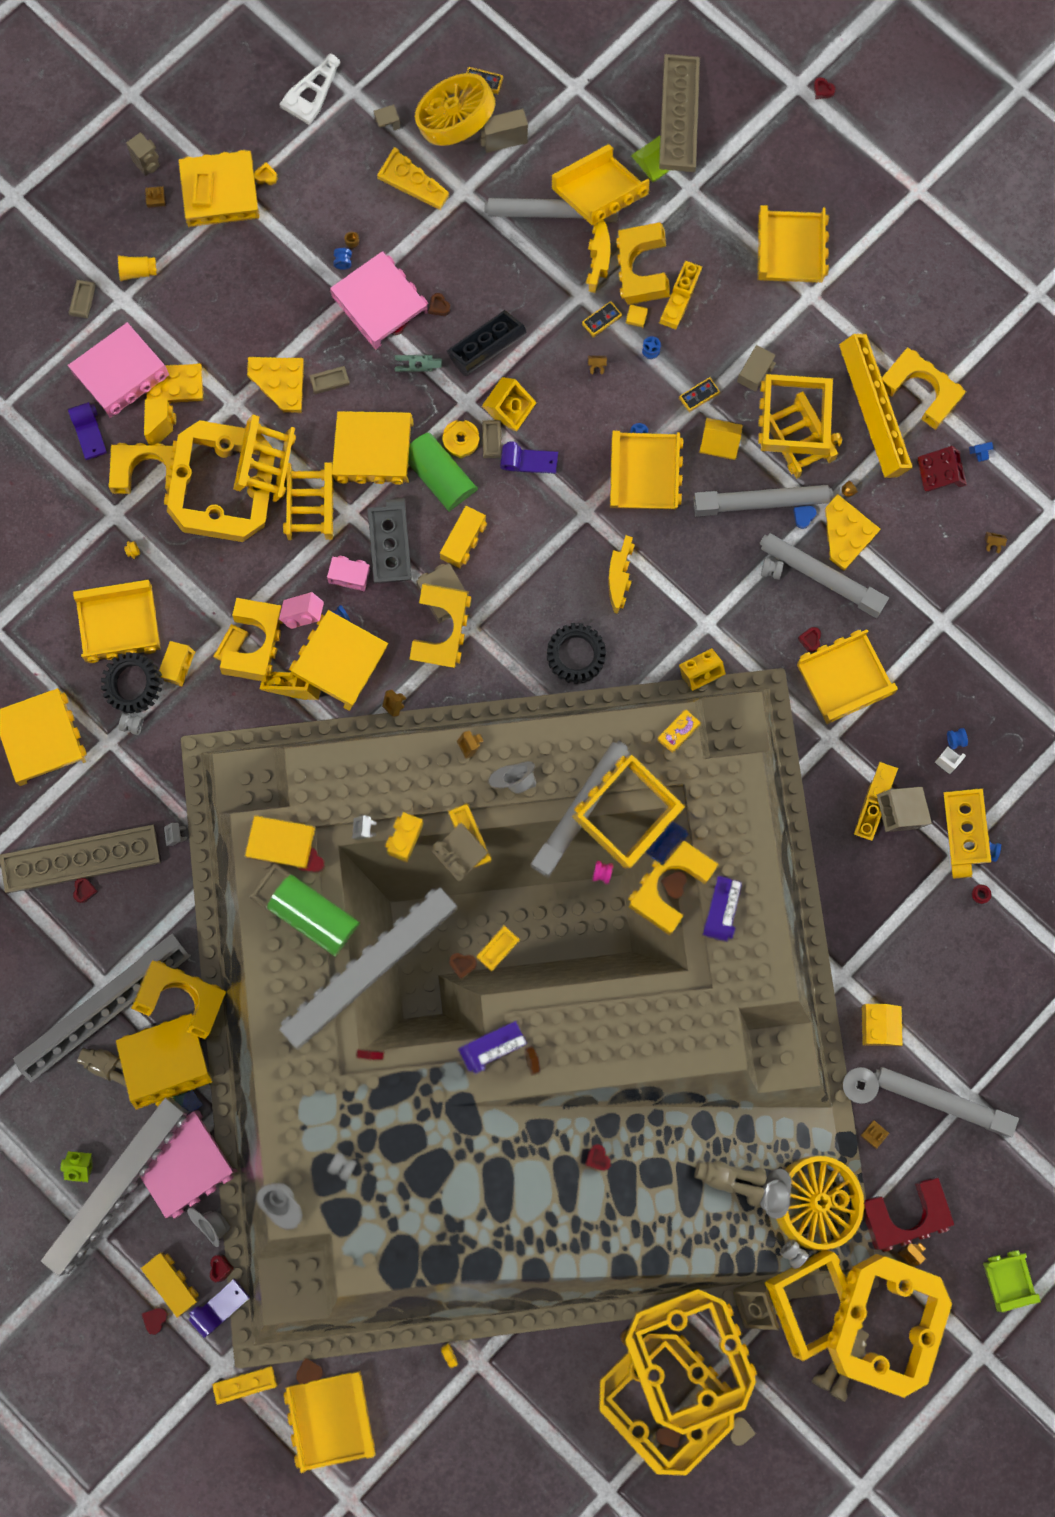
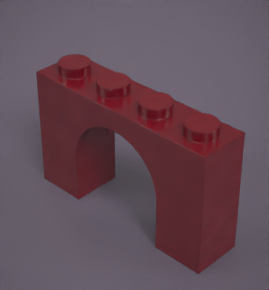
M930 1178L915 1183L922 1204V1216L914 1227L907 1230H902L893 1224L882 1196L864 1200L863 1216L874 1249L887 1252L894 1249L893 1245L899 1243L901 1246L912 1243L911 1239L919 1237V1240L931 1237L930 1233L937 1231L939 1234L950 1230L949 1227L953 1226L954 1222L939 1178Z

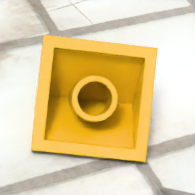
M706 418L699 453L736 460L743 425Z

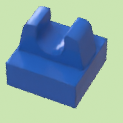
M989 442L970 446V454L976 453L978 462L989 460L988 450L993 449V444Z

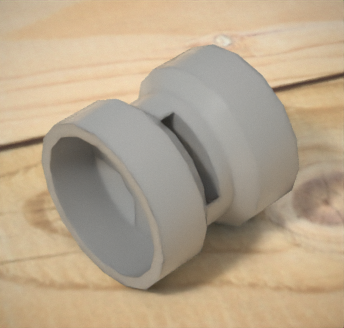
M764 558L761 576H772L774 579L780 580L783 562H773L771 559Z
M123 712L118 728L120 731L125 732L129 730L132 734L139 735L144 719L141 716L132 717L130 713Z
M337 1152L327 1172L340 1176V1179L347 1182L357 1162L351 1159L347 1160L344 1158V1155Z
M795 1239L787 1242L780 1250V1254L789 1260V1264L794 1269L802 1266L809 1257L805 1250L799 1248V1244Z

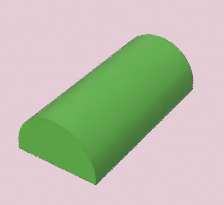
M431 433L419 436L409 445L408 464L448 512L478 490L475 484Z
M289 875L282 882L267 906L269 911L334 957L338 955L360 924L359 921L293 875Z

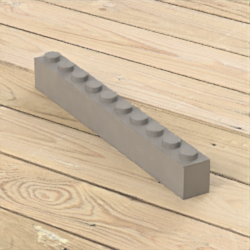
M441 888L437 890L432 889L425 896L426 900L422 904L416 903L409 910L411 913L406 918L400 917L393 924L395 927L390 932L386 930L377 938L379 941L374 946L371 944L361 952L363 956L358 960L353 959L345 966L347 968L346 971L342 974L337 973L329 980L331 983L325 989L321 987L313 994L315 998L309 1003L305 1001L297 1008L299 1012L292 1017L290 1015L281 1022L282 1027L280 1031L297 1050L457 910L456 904Z
M173 934L165 938L14 1057L13 1060L19 1071L30 1082L34 1081L134 1001L152 960L161 961L172 969H175L187 960L190 955Z
M171 1097L165 1098L45 1254L41 1262L57 1276L68 1275L75 1268L74 1262L77 1258L84 1256L90 1241L94 1242L101 1233L99 1231L103 1225L106 1226L111 1221L113 1211L123 1205L126 1194L128 1192L131 1193L138 1185L136 1181L139 1177H143L149 1171L150 1167L148 1165L151 1161H155L162 1154L161 1148L165 1143L169 1144L177 1127L181 1128L187 1121L186 1116L189 1113L184 1107Z

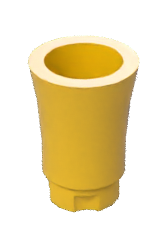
M118 255L120 281L157 275L155 258Z

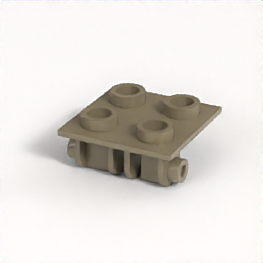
M461 822L441 843L440 841L436 842L433 845L435 849L432 851L459 882L488 854L487 850Z

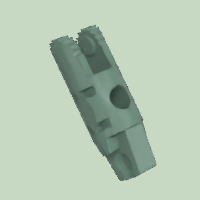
M395 355V360L409 361V366H395V372H433V368H442V359L432 358V355ZM420 361L422 364L417 365L416 362Z

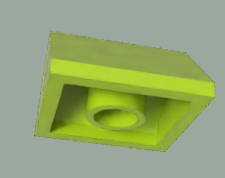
M660 136L632 154V158L652 182H655L671 171L659 169Z

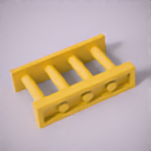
M803 391L796 395L793 405L772 415L770 414L769 431L775 440H785V436L801 428L809 427L812 432L811 436L800 441L820 443L821 422ZM796 411L801 413L803 417L801 421L782 430H779L775 421ZM832 441L828 455H811L798 462L793 453L782 452L788 463L787 466L790 473L794 474L796 479L802 473L801 468L821 458L827 459L828 463H831L838 456Z
M252 415L246 423L233 490L241 491L249 485L274 493L272 501L277 502L284 496L286 491L284 481L291 446L294 445L296 435H294L295 428L291 427L286 434L261 426L259 424L260 417ZM260 433L284 441L282 451L258 444L255 441L256 434ZM259 451L281 458L279 468L254 461L251 458L252 452ZM254 468L277 475L276 485L250 478L248 475L249 469Z
M288 463L285 481H287L286 523H283V533L287 535L288 540H292V532H321V534H324L325 540H333L332 463H324V469H321V471H293L291 463ZM293 479L324 480V487H321V489H292ZM292 496H321V498H324V504H321V506L292 507ZM292 514H321V516H324V522H321V524H292Z

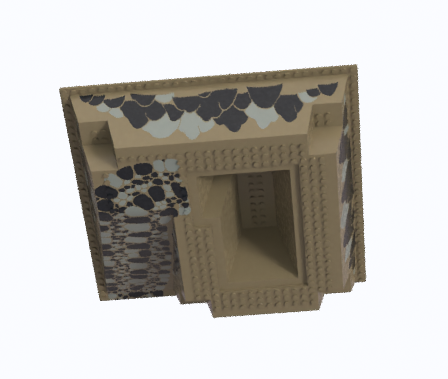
M783 668L726 674L694 691L682 679L400 711L399 716L392 717L389 713L188 735L181 738L201 979L210 985H218L222 990L226 991L210 1034L206 1039L209 1073L212 1078L210 1086L215 1142L232 1169L237 1170L233 1174L234 1178L226 1184H223V1182L219 1184L221 1213L230 1225V1230L223 1236L225 1257L234 1268L227 1277V1283L229 1284L235 1278L250 1296L244 1304L230 1315L234 1364L236 1368L633 1319L635 1313L696 1288L725 1301L730 1306H738L733 1293L735 1289L761 1280L766 1287L765 1282L792 1267L789 1264V1260L780 1254V1250L790 1239L783 1233L777 1220L770 1217L761 1207L760 1203L757 1207L752 1206L747 1202V1196L743 1194L715 1189L703 1183L702 1179L695 1178L698 1162L722 1161L729 1166L747 1171H753L756 1167L765 1169L767 1178L775 1169L785 1170L791 1163L804 1157H831L845 1164L854 1173L860 1183L864 1200H866L852 1104L843 1090V1080L847 1071L786 672ZM686 709L701 724L672 753L658 741V737ZM470 730L473 736L480 734L484 741L480 743L481 746L473 757L466 759L457 740L463 732ZM620 741L628 746L629 755H633L685 806L631 868H624L583 827L580 828L549 878L531 867V863L547 842L612 742L617 743ZM527 761L534 764L532 773L536 786L522 793H514L507 787L494 788L489 784L491 774L502 767ZM626 767L605 790L587 820L625 856L668 806L630 768ZM468 804L491 862L472 869L459 882L432 851L435 849L433 845L436 842L440 841L441 843L455 829L448 811ZM403 812L422 819L424 824L408 863L388 855V848L385 847L389 836H393L396 829L393 827L397 817H401ZM254 816L315 827L311 847L317 851L318 856L325 862V867L321 872L300 871L299 867L276 864L360 922L336 957L249 897L274 864V862L245 857ZM360 816L371 817L370 821H375L377 825L370 826V832L376 833V836L361 840L352 839L354 818ZM676 826L687 834L683 839L685 842L719 865L706 884L679 869L668 870L658 878L657 891L660 898L683 915L671 935H668L629 908L631 901L628 899L634 890L639 891L643 886L640 881L645 874H651L654 870L652 864L656 859L650 856V854L672 827ZM597 860L603 864H613L609 884H605L602 880L592 881ZM675 872H682L687 878L686 884L683 886L684 892L679 899L670 898L660 882ZM717 876L742 882L732 926L735 927L733 938H728L727 942L702 935ZM441 888L456 904L457 910L297 1050L280 1031L282 1027L281 1022L290 1015L292 1017L299 1012L297 1008L305 1001L308 1003L315 998L313 994L321 987L325 989L331 984L329 980L337 973L342 974L346 971L347 968L345 966L353 959L358 960L363 956L361 952L370 944L374 946L379 941L377 938L386 930L390 932L395 927L393 924L400 917L406 918L411 913L409 910L416 903L422 904L426 900L425 896L432 889L437 890ZM505 926L520 941L491 972L476 956ZM455 953H460L463 956L472 955L477 961L476 968L461 980L449 963L450 957ZM516 1021L527 1044L485 1065L486 1069L480 1073L474 1074L473 1071L469 1072L458 1049ZM531 1046L534 1047L539 1057L540 1072L535 1075L530 1073L524 1048ZM357 1049L385 1052L384 1060L360 1059L356 1057ZM596 1144L602 1145L605 1148L606 1156L611 1160V1166L606 1171H599L585 1166L590 1149ZM337 1152L344 1155L345 1159L357 1162L347 1182L340 1179L339 1175L327 1172ZM813 1162L816 1182H818L820 1162ZM805 1165L800 1169L810 1184L808 1167ZM829 1165L826 1166L823 1187L834 1170ZM795 1173L792 1180L806 1190L797 1173ZM839 1173L827 1192L844 1181ZM736 1178L734 1181L741 1184L756 1186L749 1181H745ZM272 1183H282L292 1190L293 1199L298 1203L302 1213L301 1222L297 1227L293 1229L281 1228L261 1209L256 1199L261 1187L271 1185ZM847 1185L840 1189L844 1190L848 1195H850V1191ZM791 1186V1194L805 1197ZM836 1194L835 1196V1202L837 1205L840 1203V1197L838 1194ZM790 1198L789 1206L804 1204L806 1202ZM851 1198L849 1199V1204L845 1207L846 1209L851 1210L852 1208ZM806 1207L789 1209L790 1219ZM830 1208L833 1213L848 1224L850 1213ZM807 1213L792 1223L796 1231ZM828 1215L840 1235L844 1227ZM864 1216L858 1230L850 1240L839 1247L829 1249V1251L835 1252L839 1257V1265L846 1278L853 1266L875 1255ZM811 1219L801 1234L807 1240ZM824 1221L827 1242L834 1240V1237ZM817 1223L814 1236V1243L821 1244L819 1228ZM799 1246L801 1250H805L808 1253V1258L822 1251ZM826 1264L783 1287L787 1299L837 1293ZM875 1276L871 1289L879 1286L878 1276Z

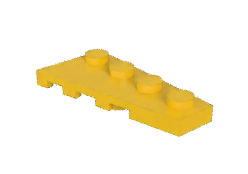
M395 146L377 175V179L439 210L442 209L449 197V192L434 179L429 178L421 168H417Z

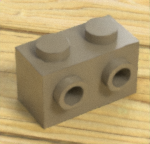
M140 132L126 142L132 161L145 176L157 170L160 166L158 162L159 156L155 151L154 143L150 139L147 140Z
M756 345L742 368L737 382L757 392L766 374L773 371L776 365L774 362L776 355Z

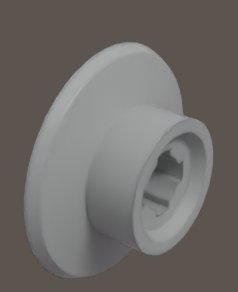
M862 1067L854 1068L846 1074L843 1080V1090L851 1101L860 1104L868 1103L876 1097L879 1090V1082L871 1070ZM859 1081L865 1082L864 1090L857 1088Z

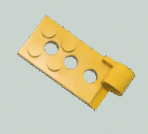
M983 789L944 792L953 879L973 877L971 864L991 862ZM968 806L971 811L963 814L960 812V808ZM964 824H971L973 829L965 832L962 830V826ZM972 842L975 844V847L972 850H967L964 848V844Z

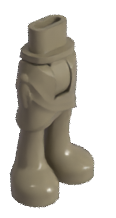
M83 1048L81 1050L77 1063L84 1065V1068L94 1075L105 1078L108 1081L118 1082L127 1089L124 1074L114 1071L116 1067L122 1069L120 1057L114 1056L108 1050L103 1049L88 1050Z
M708 1161L706 1163H697L695 1178L702 1179L703 1183L715 1189L743 1194L747 1196V1202L750 1205L757 1207L764 1194V1188L757 1186L765 1184L766 1171L759 1167H756L753 1171H747L729 1166L722 1161ZM736 1178L745 1181H749L756 1186L741 1184L734 1181Z
M859 1329L850 1354L859 1359H863L866 1354L865 1347L867 1343L865 1342L869 1336L862 1329ZM832 1360L823 1375H815L811 1382L829 1391L835 1398L845 1402L848 1396L846 1388L850 1378L840 1375L837 1382L832 1386L838 1372Z

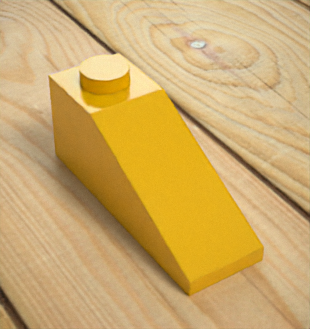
M272 672V675L268 676L267 682L261 681L259 688L262 691L302 700H319L321 690L296 676H293L292 679L289 678L291 672Z

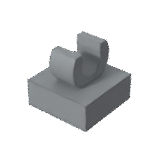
M369 816L354 818L352 839L361 840L376 836V833L370 832V826H376L377 823L370 821L371 817Z
M170 823L165 826L166 846H174L179 842L187 840V837L180 836V831L186 830V827H179V823Z

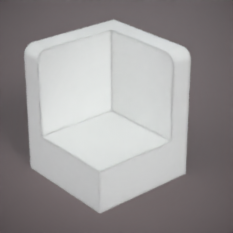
M947 747L935 763L951 774L966 755L963 753L959 756Z

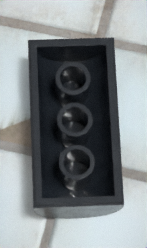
M504 310L449 348L447 353L456 368L464 376H468L525 336L526 329L520 321Z

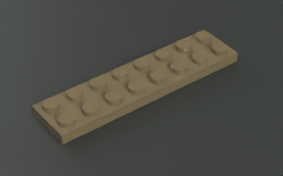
M664 55L659 169L695 172L700 57Z
M154 825L0 855L6 894L161 863Z

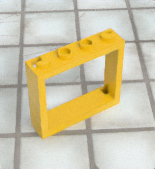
M766 374L764 381H761L760 392H763V398H760L759 403L762 415L759 416L758 424L759 427H762L761 433L758 434V444H761V451L828 455L831 444L833 379ZM771 386L822 389L820 443L769 439Z
M633 755L620 757L615 763L617 767L612 772L608 771L601 778L603 782L599 787L594 786L588 792L589 798L585 802L581 801L574 808L575 813L571 816L624 868H631L685 807ZM628 767L668 808L624 856L583 815L624 769Z
M822 1250L808 1258L799 1268L794 1269L791 1267L765 1282L792 1354L795 1358L802 1361L827 1348L829 1333L805 1345L783 1287L826 1264L838 1296L841 1298L847 1285V1278L840 1268L839 1257L835 1252L829 1250ZM853 1307L852 1310H851V1316H852V1315L854 1314V1312H855V1308H854V1307ZM862 1322L859 1325V1329L863 1328Z

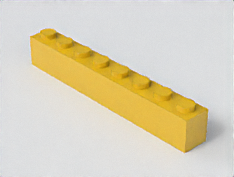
M853 334L839 344L884 477H899L913 467L866 334Z

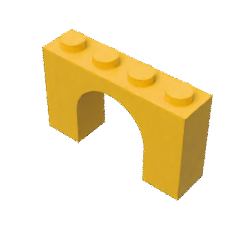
M661 222L618 230L619 237L616 238L618 249H620L618 263L621 265L619 279L623 287L620 288L621 298L630 305L670 297L669 279L665 273L638 276L632 271L634 260L639 254L647 250L666 247L665 229Z
M907 347L884 374L882 381L887 394L891 397L909 379L921 378L928 381L935 390L936 398L925 411L921 420L936 430L960 402L966 391L960 384L950 380L947 374L934 368L931 362L922 359L915 350Z
M117 443V445H111L109 489L112 494H131L132 472L137 464L147 459L158 460L166 466L165 489L169 494L170 487H166L168 476H172L173 471L169 469L170 459L175 458L172 446H165L160 443L154 444V446L143 443L135 445ZM184 472L177 473L179 477L187 476Z
M426 583L422 584L419 603L445 609L453 619L454 628L450 638L444 642L433 643L414 639L409 660L455 668L456 663L460 664L462 653L459 652V646L463 645L465 634H462L463 626L467 625L468 615H465L466 607L470 608L471 596H468L469 591Z
M236 598L232 614L234 622L259 627L266 634V639L263 646L253 653L224 650L220 664V670L223 675L267 682L268 676H271L273 671V665H271L272 658L275 659L277 653L275 644L276 641L280 640L281 630H279L280 624H283L279 620L281 605Z
M683 840L664 864L657 860L654 861L652 873H646L640 881L643 886L639 891L634 890L628 900L631 901L629 908L668 935H671L683 915L660 898L657 891L658 878L668 870L679 869L706 884L719 864Z
M152 960L131 1009L150 1016L162 991L168 988H180L192 997L195 1006L187 1032L206 1039L210 1034L226 991L222 990L218 985H210L203 982L199 977L186 975L180 969H172L161 961Z

